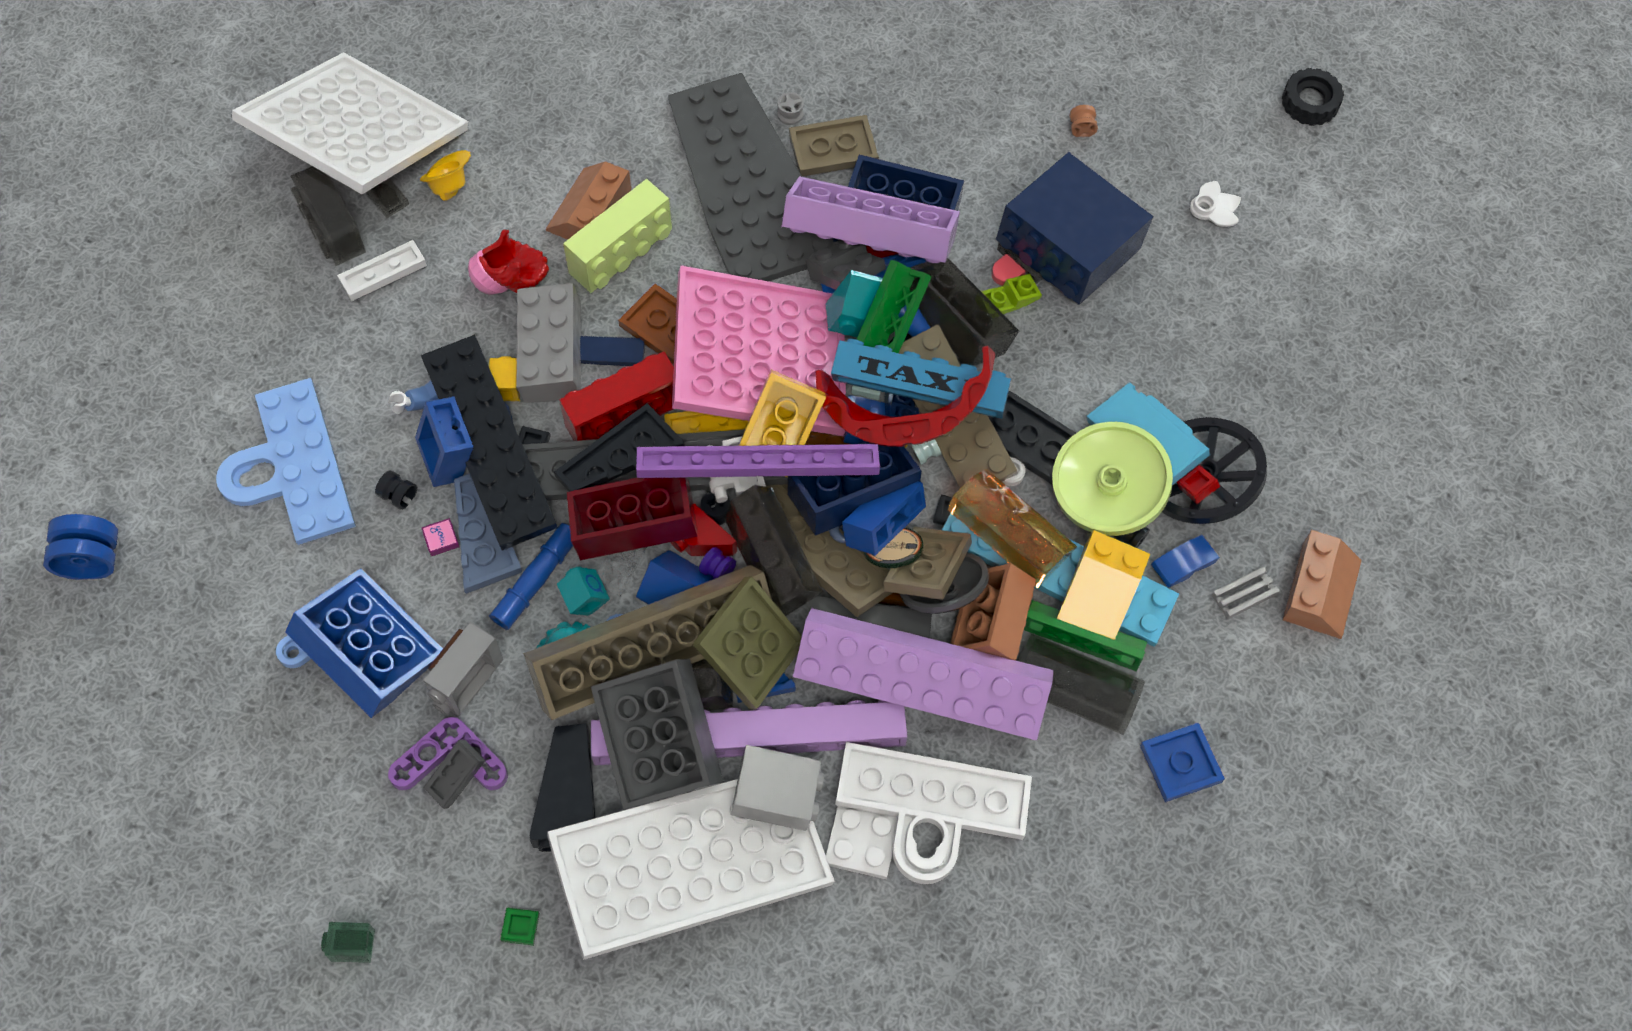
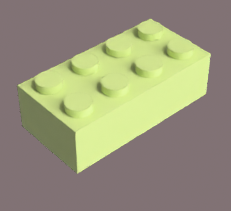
M645 179L563 243L569 274L590 293L597 288L605 287L613 275L617 272H624L629 267L631 261L637 256H644L656 241L664 240L668 237L672 230L669 198L648 179Z

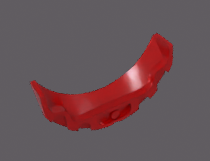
M989 346L982 347V372L965 383L960 397L931 413L901 417H890L873 413L845 396L836 386L831 376L823 370H816L815 372L817 390L824 392L826 395L822 406L823 409L827 411L840 427L853 436L881 446L903 447L908 444L918 445L934 440L951 431L974 410L983 397L992 377L995 352Z

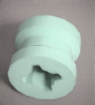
M935 439L918 445L910 444L921 465L927 462L929 457H937L942 454Z

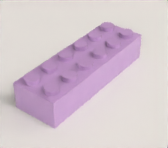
M799 176L786 195L782 227L790 228L791 231L796 233H814L823 239H841L850 245H868L876 251L890 250L897 252L903 257L917 256L925 258L930 263H945L954 244L960 211Z

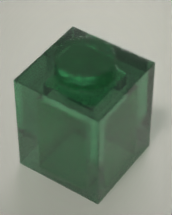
M329 922L328 932H324L322 936V952H325V956L331 962L371 963L375 929L369 923Z

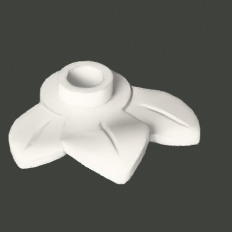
M1218 181L1202 185L1199 195L1190 204V211L1193 216L1201 220L1209 219L1215 225L1221 227L1236 225L1239 220L1233 212L1238 208L1241 197L1220 193L1221 189Z

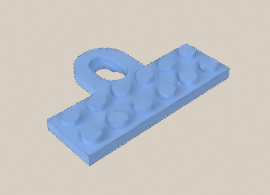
M308 378L255 394L268 442L238 451L222 462L217 471L216 483L223 497L232 504L250 506L283 496L295 541L298 545L356 527L312 379ZM266 462L275 466L273 477L263 484L245 487L239 482L240 477L244 473L249 472L253 466L259 463Z

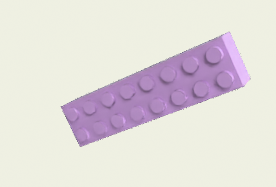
M811 608L805 621L793 677L1037 741L1052 686L1053 670Z

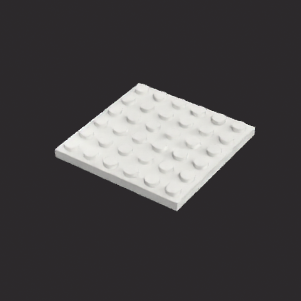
M344 52L232 110L233 121L360 194H364L468 130L467 120Z

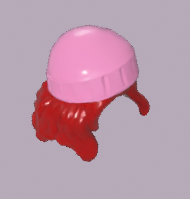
M505 229L501 231L500 237L495 243L480 250L470 258L468 263L469 277L474 286L485 294H499L509 289L517 293V289L536 287L547 276L549 272L547 257L543 256L542 251L530 248L527 243L522 245L521 242L509 238V230Z

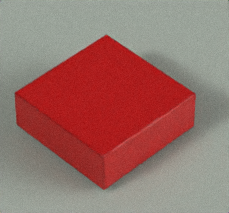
M1198 465L1177 482L1179 489L1196 504L1220 487L1218 480L1201 465Z

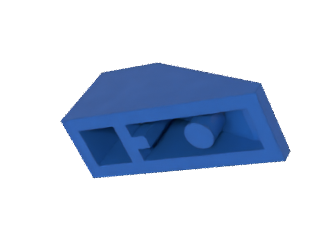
M917 481L856 508L842 521L846 546L876 556L926 507L923 483Z

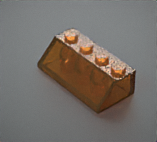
M988 469L972 476L953 495L948 507L950 513L964 523L1004 560L1035 578V587L1037 588L1077 548L1073 542Z

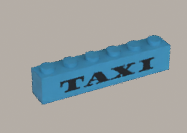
M847 339V342L839 340L831 376L833 381L946 406L962 395L963 386L970 378L978 376L981 372L977 371L976 367L968 364H961L960 367L949 365L947 360L941 358H932V361L921 359V356L914 352L905 351L903 354L892 352L891 348L883 345H876L875 348L864 346L862 341ZM992 371L989 385L972 412L1002 419L1011 378H1007L1006 374L1002 372Z

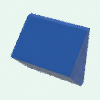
M668 550L650 561L636 598L649 605L713 580V577L700 573L698 566Z

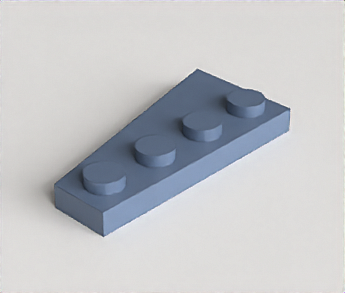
M470 473L454 479L465 593L467 594L522 573L514 548L510 547L501 551Z

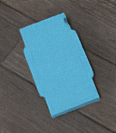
M1130 382L1087 415V421L1090 425L1103 422H1124L1138 426L1152 434L1162 444L1169 456L1173 472L1172 485L1210 456L1209 448L1193 436V430L1152 395L1146 396L1142 392L1138 393L1135 386Z

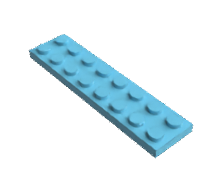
M966 487L963 488L942 528L944 531L971 534L972 544L968 553L977 555L992 567L1012 563L1036 579L1034 588L1062 602L1084 549V546ZM1142 575L1119 630L1127 635L1144 640L1147 644L1155 647L1179 593Z

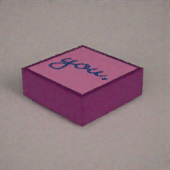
M450 518L421 527L431 557L460 547Z

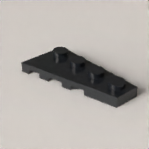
M646 403L555 470L554 474L569 492L599 486L636 470L637 447L685 446V444L655 410Z

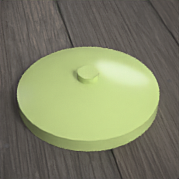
M1103 422L1088 426L1067 440L1055 459L1052 482L1059 507L1074 524L1091 533L1095 530L1107 536H1119L1133 533L1146 527L1160 515L1170 498L1173 472L1166 450L1152 434L1129 423Z

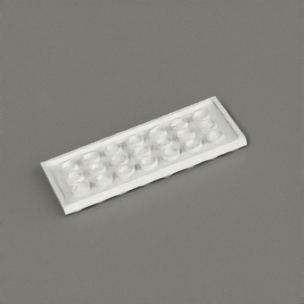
M736 779L548 831L547 837L583 960L833 885L835 881L814 822L810 821L807 830L803 831L732 816L731 811L738 780Z

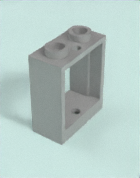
M470 622L423 680L428 689L427 695L434 701L432 705L439 712L446 716L451 712L459 717L503 661L495 637Z

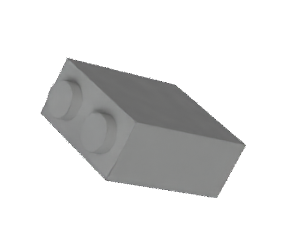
M746 745L741 759L731 815L806 831L810 821L815 822L818 815L819 802H814L816 791L821 792L824 781V773L819 772L821 761Z

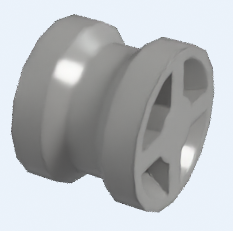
M793 92L782 94L777 101L778 119L786 125L798 124L804 116L802 97Z

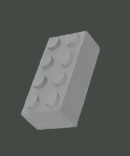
M573 283L517 289L516 387L524 403L555 401L563 398L571 391L581 390V301Z

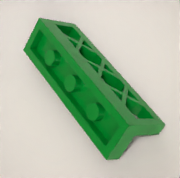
M890 260L856 340L862 341L864 346L875 348L876 345H883L891 348L892 352L899 353L932 276L913 270L898 261ZM914 278H919L916 289L911 292L910 287ZM906 305L907 309L904 316L899 318L901 308ZM895 331L893 342L888 345L887 340L890 334Z
M1032 600L1026 618L1025 631L1137 672L1145 654L1146 641L1119 631L1115 640L1058 620L1056 618L1059 609Z

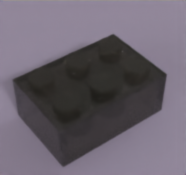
M313 166L290 175L294 187L290 188L297 202V207L303 219H306L309 223L308 227L314 239H317L320 243L319 247L326 260L332 258L335 266L366 253L356 223L329 175Z

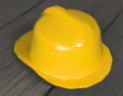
M461 150L444 156L420 178V181L427 182L431 191L439 195L443 201L449 200L465 185L464 165L469 161L471 153L467 150Z

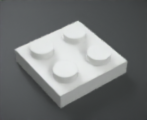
M838 806L826 853L829 866L887 880L893 853L897 817Z

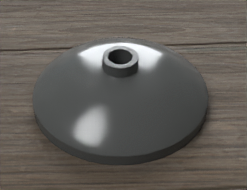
M967 552L943 600L900 594L904 604L919 612L941 614L955 611L967 606L980 596L988 584L989 571L983 559Z

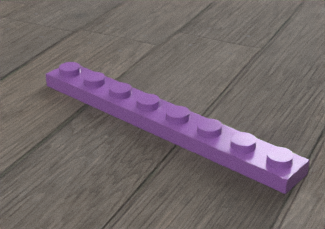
M878 444L637 447V478L879 475L880 471Z

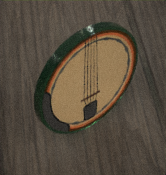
M904 528L876 556L866 552L863 553L866 560L875 566L899 568L916 561L921 556L924 546L923 540L917 532Z

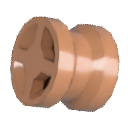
M1079 105L1070 111L1071 132L1075 137H1091L1097 132L1098 124L1095 120L1096 110L1094 107Z

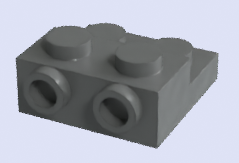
M841 239L834 242L831 247L820 249L805 259L810 280L833 289L838 288L851 270L874 276L886 269L884 259L867 253L866 245H850Z

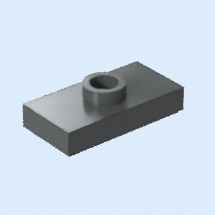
M465 739L458 740L423 788L443 809H447L455 802L486 760Z

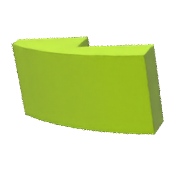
M1026 274L1006 279L1001 287L980 291L976 299L987 319L990 320L1025 307L1039 300L1042 294L1032 276Z

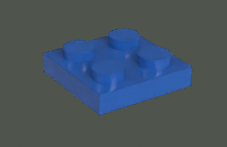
M1199 723L1151 738L1140 744V748L1165 802L1212 787L1225 780Z

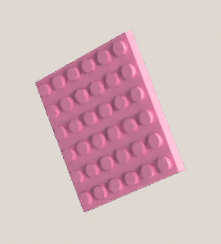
M680 266L677 286L672 408L749 421L771 369L817 389L816 370H823L831 376L839 340L845 341V335L828 331L825 304L832 294ZM834 381L836 386L846 396V383ZM823 407L811 430L838 436H844L846 432L830 417Z

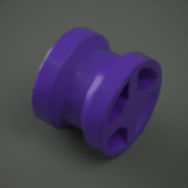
M713 547L702 559L699 571L703 575H710L713 579L733 572L736 567V560L731 556L725 557L719 548Z

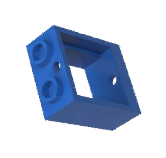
M455 397L425 402L415 436L417 445L433 487L454 483V479L464 475L467 467L465 462L469 461L473 450L471 439ZM452 426H457L458 429L454 430Z

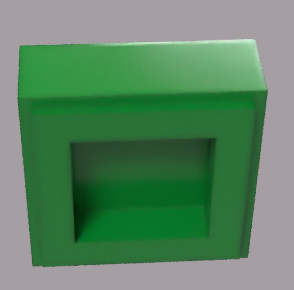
M506 908L501 942L534 946L540 915L539 911Z

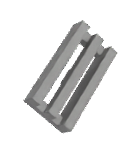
M1264 567L1212 593L1214 600L1227 619L1279 594V588L1277 586L1274 587L1272 584L1273 579L1271 576L1267 577V571ZM1258 578L1262 580L1230 597L1222 599V596ZM1264 587L1268 589V591L1232 609L1228 608V605Z

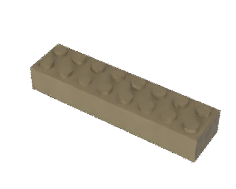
M752 565L746 566L523 653L542 710L551 720H554L595 703L591 686L676 659H690L691 664L705 659L693 646V643L744 577L752 576L771 598L764 572Z

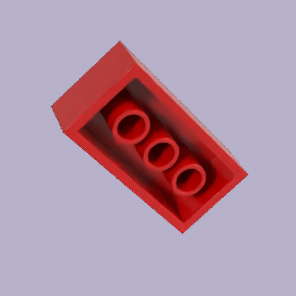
M665 351L657 355H649L643 361L631 367H623L617 373L607 378L597 379L591 385L578 391H571L559 399L564 424L572 440H597L646 403L659 416L674 410L672 408L674 366Z

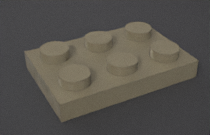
M867 115L789 128V137L801 176L854 168L859 154L879 159Z
M914 527L912 531L918 534L922 541L921 549L914 557L892 565L884 580V589L887 592L943 600L972 544L971 534Z

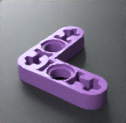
M448 717L438 723L390 766L388 778L398 790L411 789L446 758L458 740L463 739L472 747L480 748L481 756L485 760L488 757L490 758L485 762L492 771L500 769L498 771V780L495 781L491 778L487 781L488 775L480 767L474 778L488 790L500 789L507 782L508 773L504 764L460 719ZM448 727L452 729L458 727L456 730L458 733L457 737L448 736L443 740L447 736L445 730ZM438 736L439 740L446 746L443 750L439 743L434 740L435 737ZM429 746L434 747L437 751L436 756L430 761H422L419 756L422 749ZM414 757L416 763L422 767L419 771L415 766L410 769L413 766L411 761H409L411 758ZM400 769L403 771L409 770L410 778L406 781L402 778L397 781L399 778L397 772Z

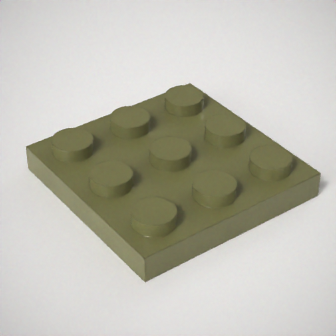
M749 576L742 579L694 641L693 646L750 710L757 709L796 657L799 652L802 635L755 579Z

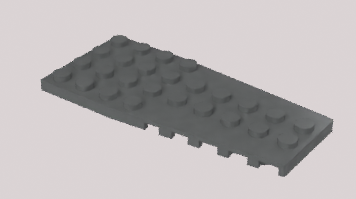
M738 73L668 95L669 104L686 153L688 165L692 172L693 181L698 191L708 228L728 274L772 281L807 270L805 259L820 249L831 247L834 242L832 238L823 239L814 233H796L791 231L790 228L782 227L786 195L798 177L802 176L744 75Z

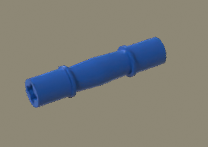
M561 523L547 542L540 547L541 552L527 566L513 588L507 589L505 596L489 615L494 623L505 630H509L524 609L529 607V601L545 584L558 563H563L565 556L573 547L569 525Z

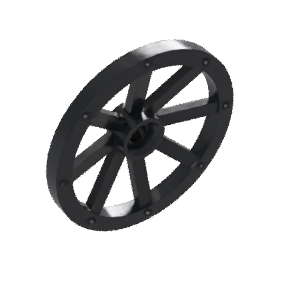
M1205 417L1183 421L1193 430V433L1209 431L1206 447L1209 448L1210 456L1198 465H1201L1218 482H1252L1245 492L1236 499L1220 485L1213 493L1226 505L1200 510L1203 500L1198 504L1192 500L1188 509L1168 500L1162 513L1175 520L1191 524L1217 523L1240 514L1258 498L1266 482L1267 460L1260 441L1247 428L1230 420ZM1219 432L1233 436L1241 441L1239 445L1219 461H1214ZM1248 450L1252 452L1256 461V470L1222 472ZM1177 484L1172 485L1170 497L1182 493Z

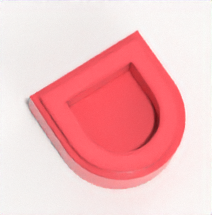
M1005 254L993 265L992 278L997 284L1003 286L1006 279L1025 275L1026 271L1008 254Z

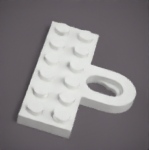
M846 742L835 805L896 816L897 824L893 843V859L898 870L913 882L933 884L943 880L952 871L958 857L961 829L1020 840L1024 839L1032 776ZM921 823L934 824L942 833V843L936 847L935 854L930 858H923L918 854L917 843L913 838V829Z

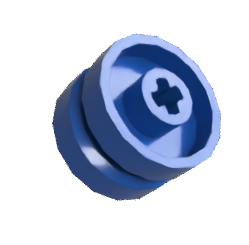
M68 514L53 518L48 524L46 541L49 545L45 548L43 566L48 572L67 579L82 580L108 577L114 571L116 554L113 550L116 549L118 528L110 521L92 515Z

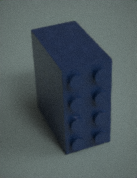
M1068 152L1005 206L996 240L1002 247L1019 257L1025 265L1038 272L1044 280L1052 283L1062 291L1067 298L1080 305L1141 249L1154 216Z

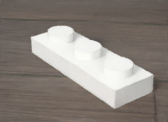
M411 240L337 276L352 302L426 267L427 264L417 245Z

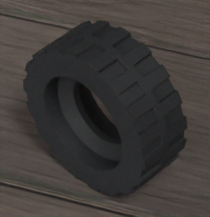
M1318 68L1301 69L1297 73H1293L1290 79H1288L1282 94V106L1293 120H1297L1301 124H1309V126L1323 125L1325 122H1330L1337 115L1343 101V86L1335 76H1332L1327 71L1325 72ZM1306 88L1318 90L1325 96V102L1323 105L1308 104L1300 98V92Z

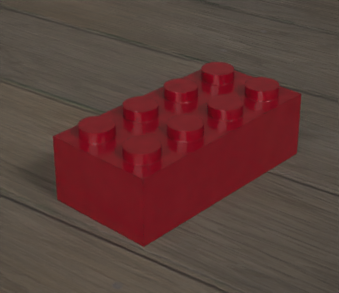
M687 477L632 478L567 492L571 542L580 561L698 537L692 492Z

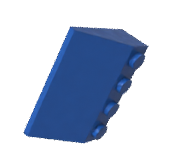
M361 568L295 611L285 631L370 718L392 703L419 678L443 649Z

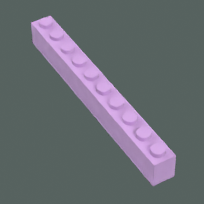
M855 700L848 702L847 705L823 702L817 704L816 707L791 704L786 706L785 709L760 706L752 711L728 708L719 713H711L708 710H704L717 758L742 756L746 745L783 753L844 750L846 742L883 748L906 746L907 741L904 706L879 700L878 703L865 704V701ZM591 720V756L594 765H610L611 762L600 720Z

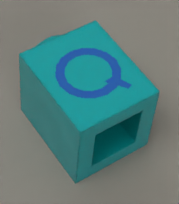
M580 566L568 570L565 574L566 576L557 583L570 614L589 616L610 600L596 569L582 568Z

